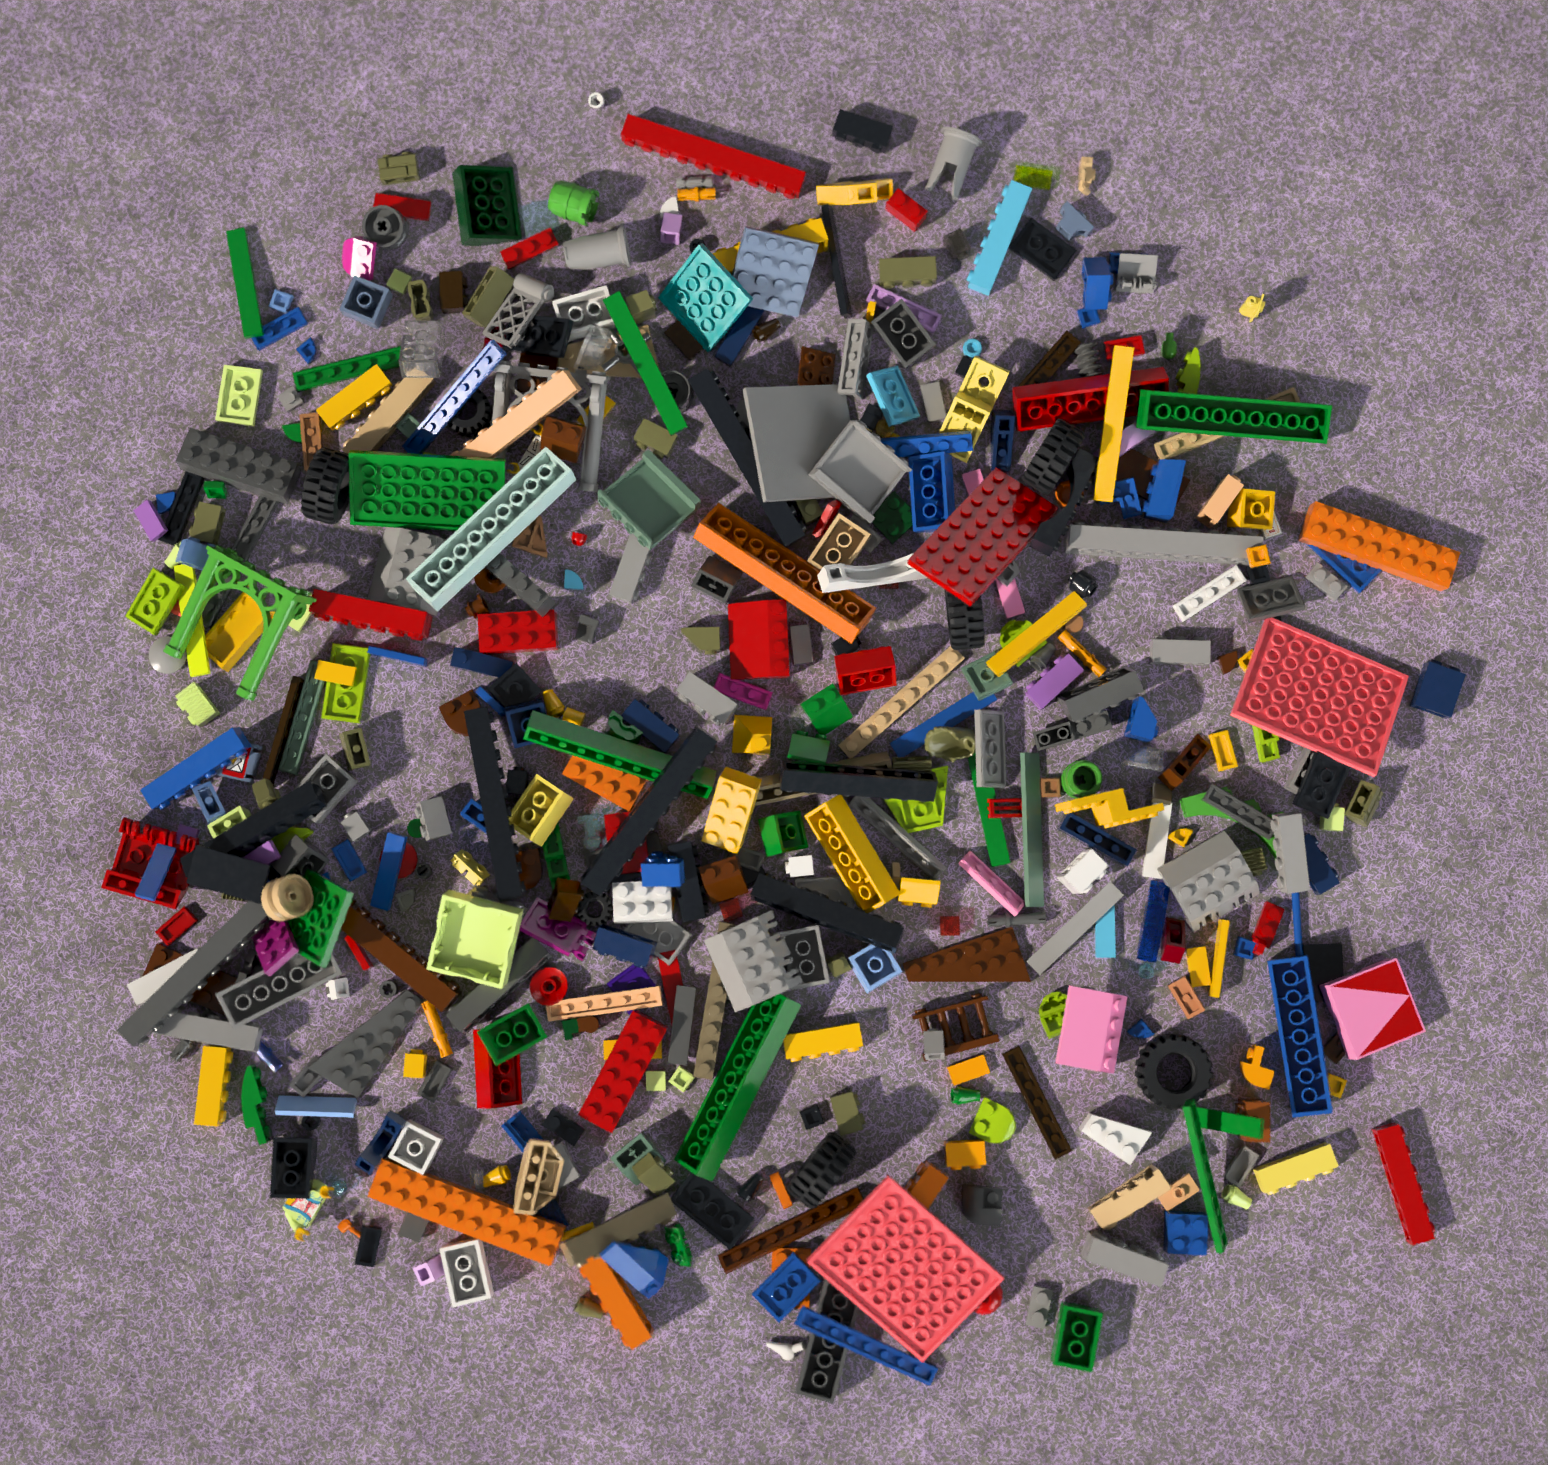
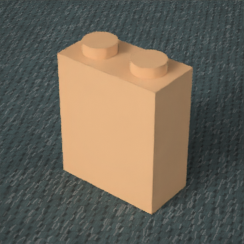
M1229 474L1222 479L1195 519L1211 529L1218 523L1244 486L1240 483L1241 480L1235 475L1230 476Z

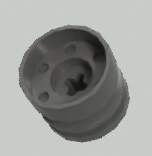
M675 370L661 372L670 392L672 390L677 392V397L674 400L680 412H685L691 407L694 400V390L688 379L682 373Z

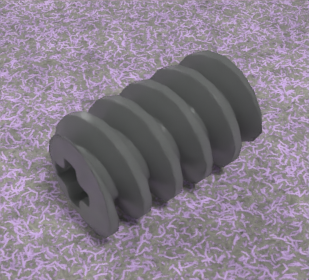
M1098 342L1084 343L1075 349V353L1078 355L1076 361L1080 362L1077 368L1081 369L1078 374L1082 378L1103 375V372L1097 371L1102 365L1096 364L1097 361L1101 360V357H1095V354L1100 351L1093 349V347L1098 345Z

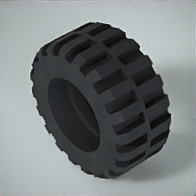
M1057 419L1021 477L1023 482L1044 495H1049L1085 438V433L1064 419Z
M323 447L314 454L306 473L301 495V511L306 518L331 525L341 520L350 498L348 453Z
M945 590L951 648L954 650L981 648L985 645L981 596L969 606Z
M1171 1033L1164 1036L1159 1035L1154 1037L1153 1041H1148L1145 1044L1146 1047L1140 1050L1139 1060L1136 1059L1135 1063L1137 1065L1135 1077L1138 1078L1137 1084L1142 1089V1093L1153 1103L1170 1110H1183L1182 1107L1187 1099H1194L1196 1105L1199 1103L1198 1100L1200 1098L1204 1099L1207 1095L1205 1094L1206 1090H1210L1212 1086L1210 1079L1213 1078L1214 1073L1211 1072V1067H1213L1212 1061L1209 1060V1054L1202 1048V1045L1189 1037ZM1170 1053L1183 1055L1191 1065V1076L1188 1083L1178 1090L1166 1089L1157 1079V1066L1160 1060Z
M830 1131L787 1186L788 1192L806 1207L814 1209L850 1165L857 1153L855 1148L836 1132Z

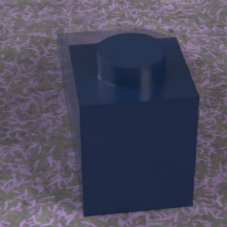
M992 410L991 471L996 467L1001 471L1010 472L1015 422V415L1011 410Z
M454 647L450 666L456 669L496 678L501 677L513 665V661Z

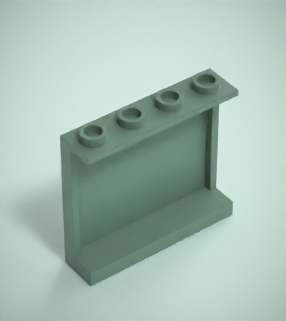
M649 449L643 453L642 460L604 491L598 490L599 504L603 508H608L613 518L617 521L620 520L624 524L626 531L630 534L633 533L637 537L638 542L649 550L654 548L699 510L701 500Z

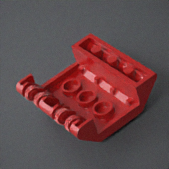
M124 817L118 831L123 834L112 869L106 870L101 888L177 909L189 887V884L186 883L187 878L180 858L195 850L196 845H199V838L190 836L188 839V835L184 834L180 839V844H177V832H170L168 829L146 824L142 834L140 833V821L135 820L133 822V819ZM157 843L176 848L177 852L157 898L153 902L136 897L135 892Z

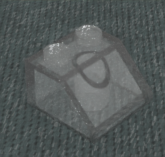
M590 323L577 354L574 367L597 371L598 366H602L605 361V349H610L613 338H611L612 331Z

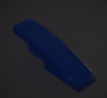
M1153 880L1150 882L1148 899L1145 904L1144 917L1140 928L1136 959L1156 963L1170 887L1166 886L1165 883Z

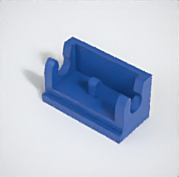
M518 1111L501 1125L522 1152H524V1148L530 1138L544 1140L521 1111Z

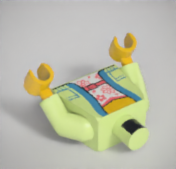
M315 1179L312 1183L310 1199L285 1198L287 1201L283 1206V1210L290 1226L295 1232L297 1240L304 1242L303 1234L310 1235V1231L305 1230L304 1227L308 1228L311 1226L326 1198H331L328 1191H334V1187L327 1186L320 1180Z

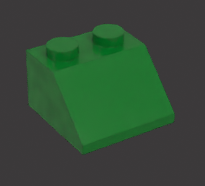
M833 683L800 704L818 734L826 735L853 718L844 699Z
M797 730L796 733H792L787 758L805 762L826 763L830 739H827L826 735L816 734L814 737L809 736L807 731Z
M800 810L758 819L766 857L809 848Z

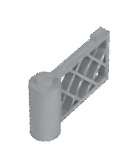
M520 273L515 277L514 288L482 332L485 337L510 348L518 345L523 338L522 333L542 304L549 302L554 297L552 285L524 273ZM516 295L520 296L521 301L512 304ZM535 303L531 309L526 310L527 304ZM522 306L523 312L514 315L513 309ZM510 311V316L502 319V315ZM524 317L523 322L516 325L515 320ZM512 322V327L504 330L503 324ZM499 326L500 331L492 334L493 328ZM513 332L509 341L505 340V335Z

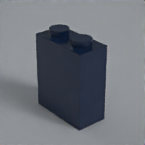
M1431 660V662L1423 664L1410 707L1448 719L1453 715L1466 674L1460 672L1459 668L1452 666L1447 668L1442 666L1443 663Z

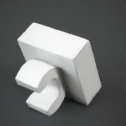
M347 977L329 980L326 984V987L330 989V994H327V997H331V1000L350 997Z

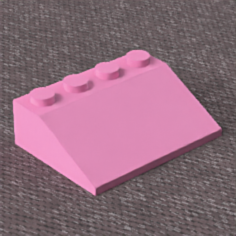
M1069 986L1056 1064L1114 1074L1127 996Z

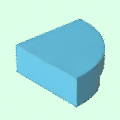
M565 569L564 589L584 590L581 578L575 572Z

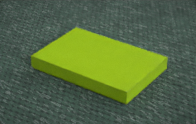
M153 567L125 617L157 636L185 586Z

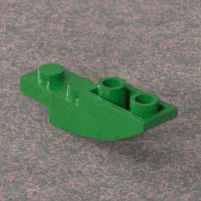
M253 1064L247 1066L245 1071L241 1103L246 1129L254 1127L258 1143L261 1145L271 1141L272 1131L270 1126L266 1125L264 1119L266 1118L265 1109L260 1106V1103L267 1101L268 1092L266 1087L262 1086L260 1068Z

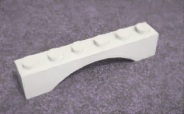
M914 553L890 562L869 566H852L843 563L824 565L818 574L822 593L926 579L928 577L907 564L908 559Z

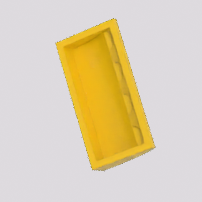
M245 592L241 593L205 635L208 657L227 672L233 668L263 633L264 625L260 608ZM275 611L270 612L271 619L273 618Z

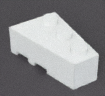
M1088 1113L1078 1128L1129 1165H1131L1152 1134L1149 1130L1092 1113Z

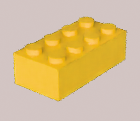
M725 767L718 780L702 842L738 854L744 843L762 779Z

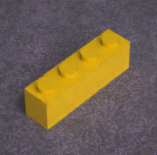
M376 364L317 408L316 411L332 431L334 429L339 430L350 417L351 419L357 417L361 413L360 410L362 408L373 405L378 396H384L391 391L390 387L393 385Z
M859 1022L787 1034L783 1041L786 1059H790L791 1062L801 1061L803 1056H810V1059L819 1058L821 1053L829 1052V1055L840 1054V1050L848 1049V1052L860 1050L859 1047L863 1046Z
M217 1045L203 1046L194 1118L195 1125L218 1127L222 1125V1122H225L226 1110H224V1103L228 1101L229 1096L226 1086L231 1078V1072L228 1069L229 1063H232L233 1052H231L229 1047Z

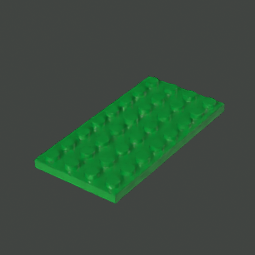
M350 450V525L457 531L505 485L506 459Z

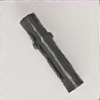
M1004 912L1002 915H987L988 927L1005 926L1010 928L1011 925L1046 924V912L1018 913L1016 916L1009 914V912Z
M205 1008L200 1017L208 1018L206 1016L210 1009ZM179 1039L180 1043L170 1053V1057L174 1058L179 1052L175 1060L180 1062L189 1048H193L195 1041Z

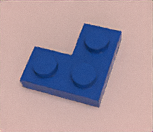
M1134 477L1115 481L1113 502H1120L1124 519L1143 514ZM1099 501V502H1100V505H1104V504H1108V503H1113V502Z

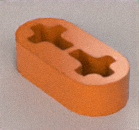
M775 1172L769 1175L783 1209L785 1210L793 1206L780 1173Z

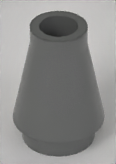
M1047 643L1042 649L1031 656L1030 665L1038 671L1046 669L1056 648L1051 643Z

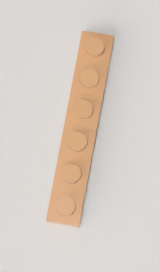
M653 986L562 999L557 1004L546 1006L548 1022L662 1006L661 987Z

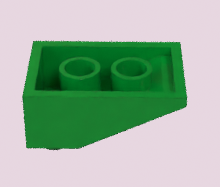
M529 1003L477 1031L496 1066L547 1038Z

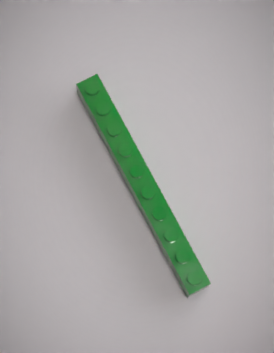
M532 710L523 738L524 740L653 782L672 758L671 755ZM702 766L700 770L696 769L693 773L692 781L688 785H684L681 791L708 799L713 789L716 770Z

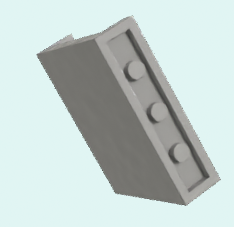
M852 420L849 421L808 475L860 520L871 524L875 518L873 514L906 472H911L912 469L904 458H898L894 454L895 450L881 443V438L877 434L870 433L862 421Z

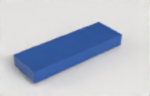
M298 306L263 326L264 335L253 337L252 340L258 351L308 325V322Z
M371 645L367 652L371 655L427 667L428 660L424 657Z
M157 843L135 892L136 897L155 902L177 852L176 848Z

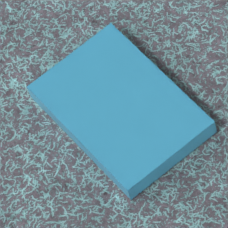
M898 365L870 372L866 375L889 427L920 417Z

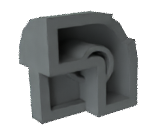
M962 1184L961 1206L966 1219L977 1225L1000 1226L1002 1220L1003 1188Z

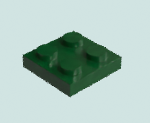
M893 491L873 514L875 518L871 522L893 545L913 526L912 509Z

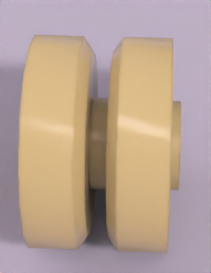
M290 874L268 882L262 890L261 902L266 914L273 920L281 922L303 916L309 912L313 905L314 896L312 888L305 878L297 874Z

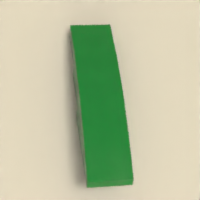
M559 822L543 844L552 891L557 878L571 880Z

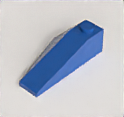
M613 1241L599 1254L606 1263L648 1299L655 1295L664 1285L669 1258L658 1249L648 1250L644 1246L637 1248L632 1247L628 1243Z

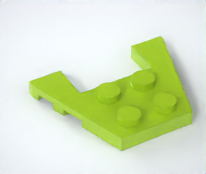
M948 765L932 769V772L936 773L938 781L934 802L884 799L898 824L908 833L943 826Z

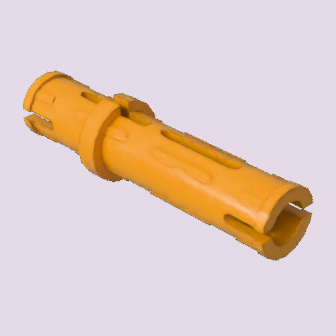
M1066 629L1059 635L1058 639L1083 662L1085 667L1087 666L1098 678L1107 670L1095 658V655L1087 651Z
M428 1001L421 1003L434 1036L433 1041L438 1046L441 1058L453 1054L447 1038L448 1033H445L436 1007Z

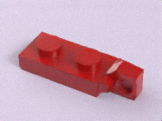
M1268 901L1264 903L1252 935V942H1255L1252 953L1260 956L1263 954L1265 947H1270L1285 910L1284 908Z

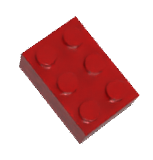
M881 646L876 649L860 650L834 656L840 695L897 686L896 666L891 646Z

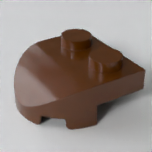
M471 689L439 706V709L446 724L455 734L468 736L464 711L481 708L482 706L475 692Z
M539 848L520 851L516 855L517 862H521L523 873L519 874L520 880L525 882L526 890L534 888L543 876Z

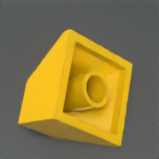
M1242 488L1228 508L1227 527L1272 530L1275 491Z
M734 715L732 753L770 755L772 717Z

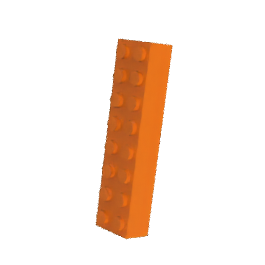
M1317 501L1309 505L1298 541L1316 546L1319 549L1336 555L1339 554L1342 557L1350 558L1353 561L1356 560V562L1362 564L1365 563L1370 567L1379 568L1384 572L1438 591L1449 588L1461 553Z

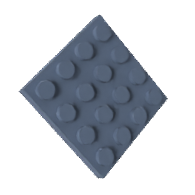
M745 226L732 276L753 297L748 306L798 317L819 244Z

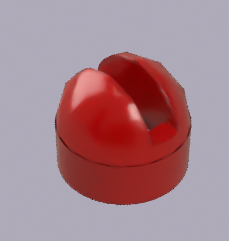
M572 532V543L576 546H583L587 540V534Z

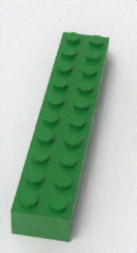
M1140 389L1136 428L1327 444L1332 405Z
M782 993L751 1006L674 1158L675 1161L696 1176L713 1181L801 1007V1004Z

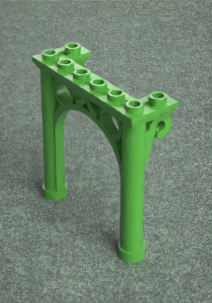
M207 545L206 549L208 550L207 554H209V557L169 644H166L163 651L172 657L182 659L208 601L215 594L227 589H238L245 592L260 608L264 627L261 640L236 694L247 700L254 701L258 694L256 691L285 629L292 619L299 620L303 617L307 608L306 604L311 605L317 599L310 596L311 592L306 589H298L291 585L288 587L285 585L286 582L277 577L273 579L270 577L271 573L263 569H255V564L248 561L244 563L243 558L237 555L238 552L231 548L226 549L219 545L215 547ZM240 572L248 576L245 581L240 582ZM232 573V580L226 583L224 579H227ZM257 582L265 585L268 588H264L261 591H259L257 587ZM268 593L274 594L276 598L274 605L270 607L265 602ZM276 611L273 618L271 619L270 612Z

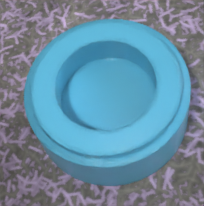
M968 339L963 345L964 355L971 359L975 355L979 356L982 351V345L977 339Z

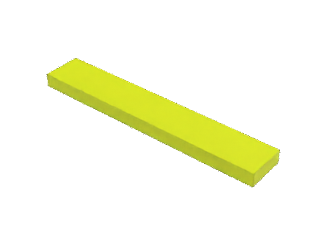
M183 564L173 566L175 580L185 586L178 598L181 616L197 583L195 568ZM202 615L186 647L190 677L211 674Z

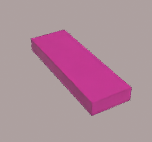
M722 673L718 674L713 687L725 696L763 710H767L773 694L771 691L744 681L731 680L730 676Z

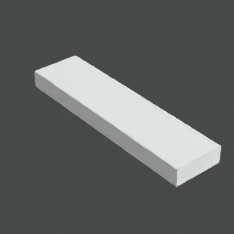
M1235 565L1172 607L1182 622L1246 582L1247 579L1239 567Z
M1172 803L1170 805L1163 804L1165 810L1159 811L1158 816L1149 819L1142 876L1162 879L1157 868L1164 865Z

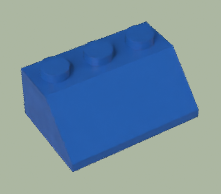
M1160 459L1156 464H1153L1151 470L1153 481L1152 483L1149 482L1147 488L1149 498L1148 501L1144 502L1142 512H1145L1144 518L1167 523L1173 517L1186 460Z

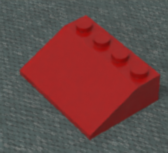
M762 600L728 604L731 680L788 678L790 675L786 600Z

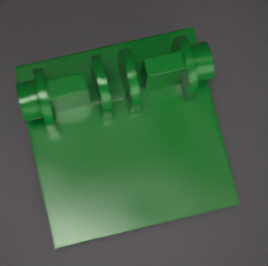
M680 1223L673 1225V1227H665L666 1233L664 1235L666 1242L670 1244L672 1250L670 1252L672 1261L678 1266L690 1267L691 1257L693 1256L690 1247H687L689 1244H684L687 1238H682L686 1236L684 1227Z

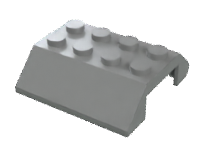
M386 527L367 600L425 611L432 616H437L438 612L410 586L406 578L438 549L446 539L404 528Z
M1224 830L1157 868L1165 885L1171 888L1186 916L1184 919L1192 932L1199 930L1200 925L1202 927L1207 925L1205 920L1207 915L1214 921L1217 919V916L1221 917L1234 909L1233 905L1236 908L1240 906L1238 899L1240 896L1247 902L1250 900V896L1254 898L1260 894L1258 883L1240 850Z
M772 910L704 940L735 1012L753 1006L803 983L800 975L791 977V975L799 972L797 968L790 969L788 972L784 969V965H788L794 960L793 957L783 959V957L791 953L785 939L777 942L775 940L783 936L782 932H777L770 936L767 930L778 925L777 921L770 924L767 922L775 918Z

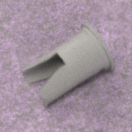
M942 127L941 132L944 137L925 190L932 192L943 175L945 168L955 171L951 200L957 201L975 148L981 146L983 142L977 136L964 130Z
M620 224L618 230L595 233L563 242L566 264L570 269H593L620 264L631 268L629 243L624 224Z

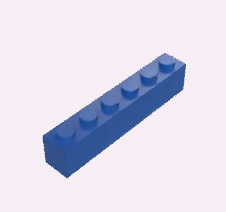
M232 727L140 791L151 809L160 808V810H163L171 805L170 802L173 799L178 800L185 796V791L191 788L192 790V788L201 785L200 781L215 776L217 774L216 770L219 768L224 769L231 765V760L234 758H241L248 753L246 750L252 746L240 727Z

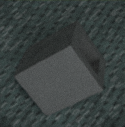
M580 614L575 638L593 644L600 622Z

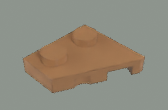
M538 516L514 539L512 547L547 559L548 554L542 516Z

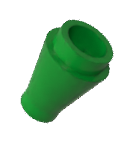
M961 1086L951 1088V1102L961 1105L980 1101V1090Z

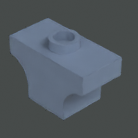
M1067 201L1061 207L1062 220L1058 223L1056 230L1068 241L1078 235L1087 238L1092 233L1094 226L1086 220V216L1082 211H1077Z

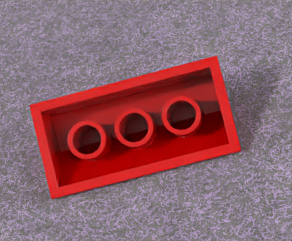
M481 1029L473 1030L477 1108L493 1109L521 1105L520 1054L496 1066L477 1033Z

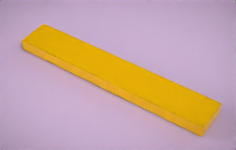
M1073 591L986 661V665L1000 677L1086 608L1087 603Z

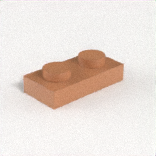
M1186 976L1168 984L1170 991L1187 1019L1205 1011V1007Z

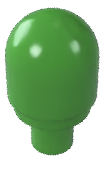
M1171 332L1166 333V341H1163L1161 354L1167 360L1173 359L1177 353L1176 341H1173L1174 333Z

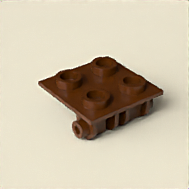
M802 346L797 384L799 386L832 385L836 354Z

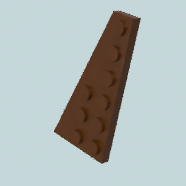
M1012 926L902 963L908 982H1031Z

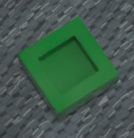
M216 480L204 481L203 488L207 498L227 499L228 492L224 482Z

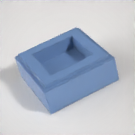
M275 289L269 308L287 313L294 296Z

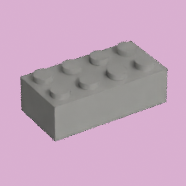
M1094 1230V1233L1088 1232L1081 1252L1086 1261L1162 1287L1169 1264L1160 1253L1152 1250L1147 1253L1142 1247L1131 1244V1247L1127 1246L1123 1240L1115 1237L1110 1240L1105 1236L1106 1234Z

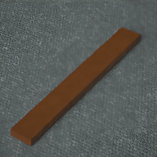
M856 1187L814 1209L717 1255L724 1273L728 1274L851 1214L864 1201L859 1188Z

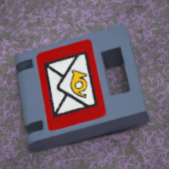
M250 743L252 747L246 750L248 752L241 758H234L231 760V765L224 769L219 768L216 770V775L254 784V780L247 778V774L256 776L261 754L253 752L254 748L262 750L263 746Z

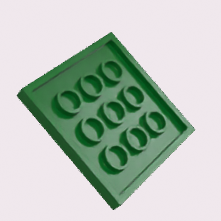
M307 869L304 878L312 888L314 896L313 905L305 915L288 920V924L299 949L297 953L319 967L326 968L331 959L333 948L338 940L340 929L345 921V916L354 893L319 873Z

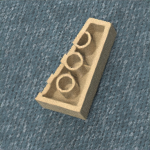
M1151 1164L1089 1206L1088 1209L1103 1230H1110L1117 1225L1118 1221L1128 1218L1134 1211L1144 1207L1172 1188L1160 1170Z

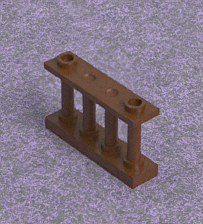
M982 993L971 995L969 1000L926 1011V1008L915 1010V1014L911 1015L913 1020L919 1018L923 1033L929 1029L926 1016L938 1014L945 1040V1056L1000 1042L998 1034L993 1033L992 1030L990 1031L982 1001L988 1000V996H983ZM975 1003L983 1032L981 1033L982 1037L974 1038L973 1035L971 1036L963 1006ZM952 1009L957 1010L964 1036L962 1038L963 1042L956 1044L955 1040H952L945 1011ZM922 1052V1057H923L924 1062H925V1061H929V1060H925V1053Z

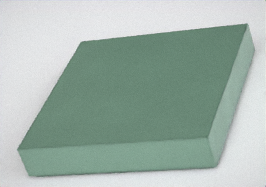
M995 651L961 668L978 701L1013 685V681L1007 671L998 677L986 665V661L996 654Z

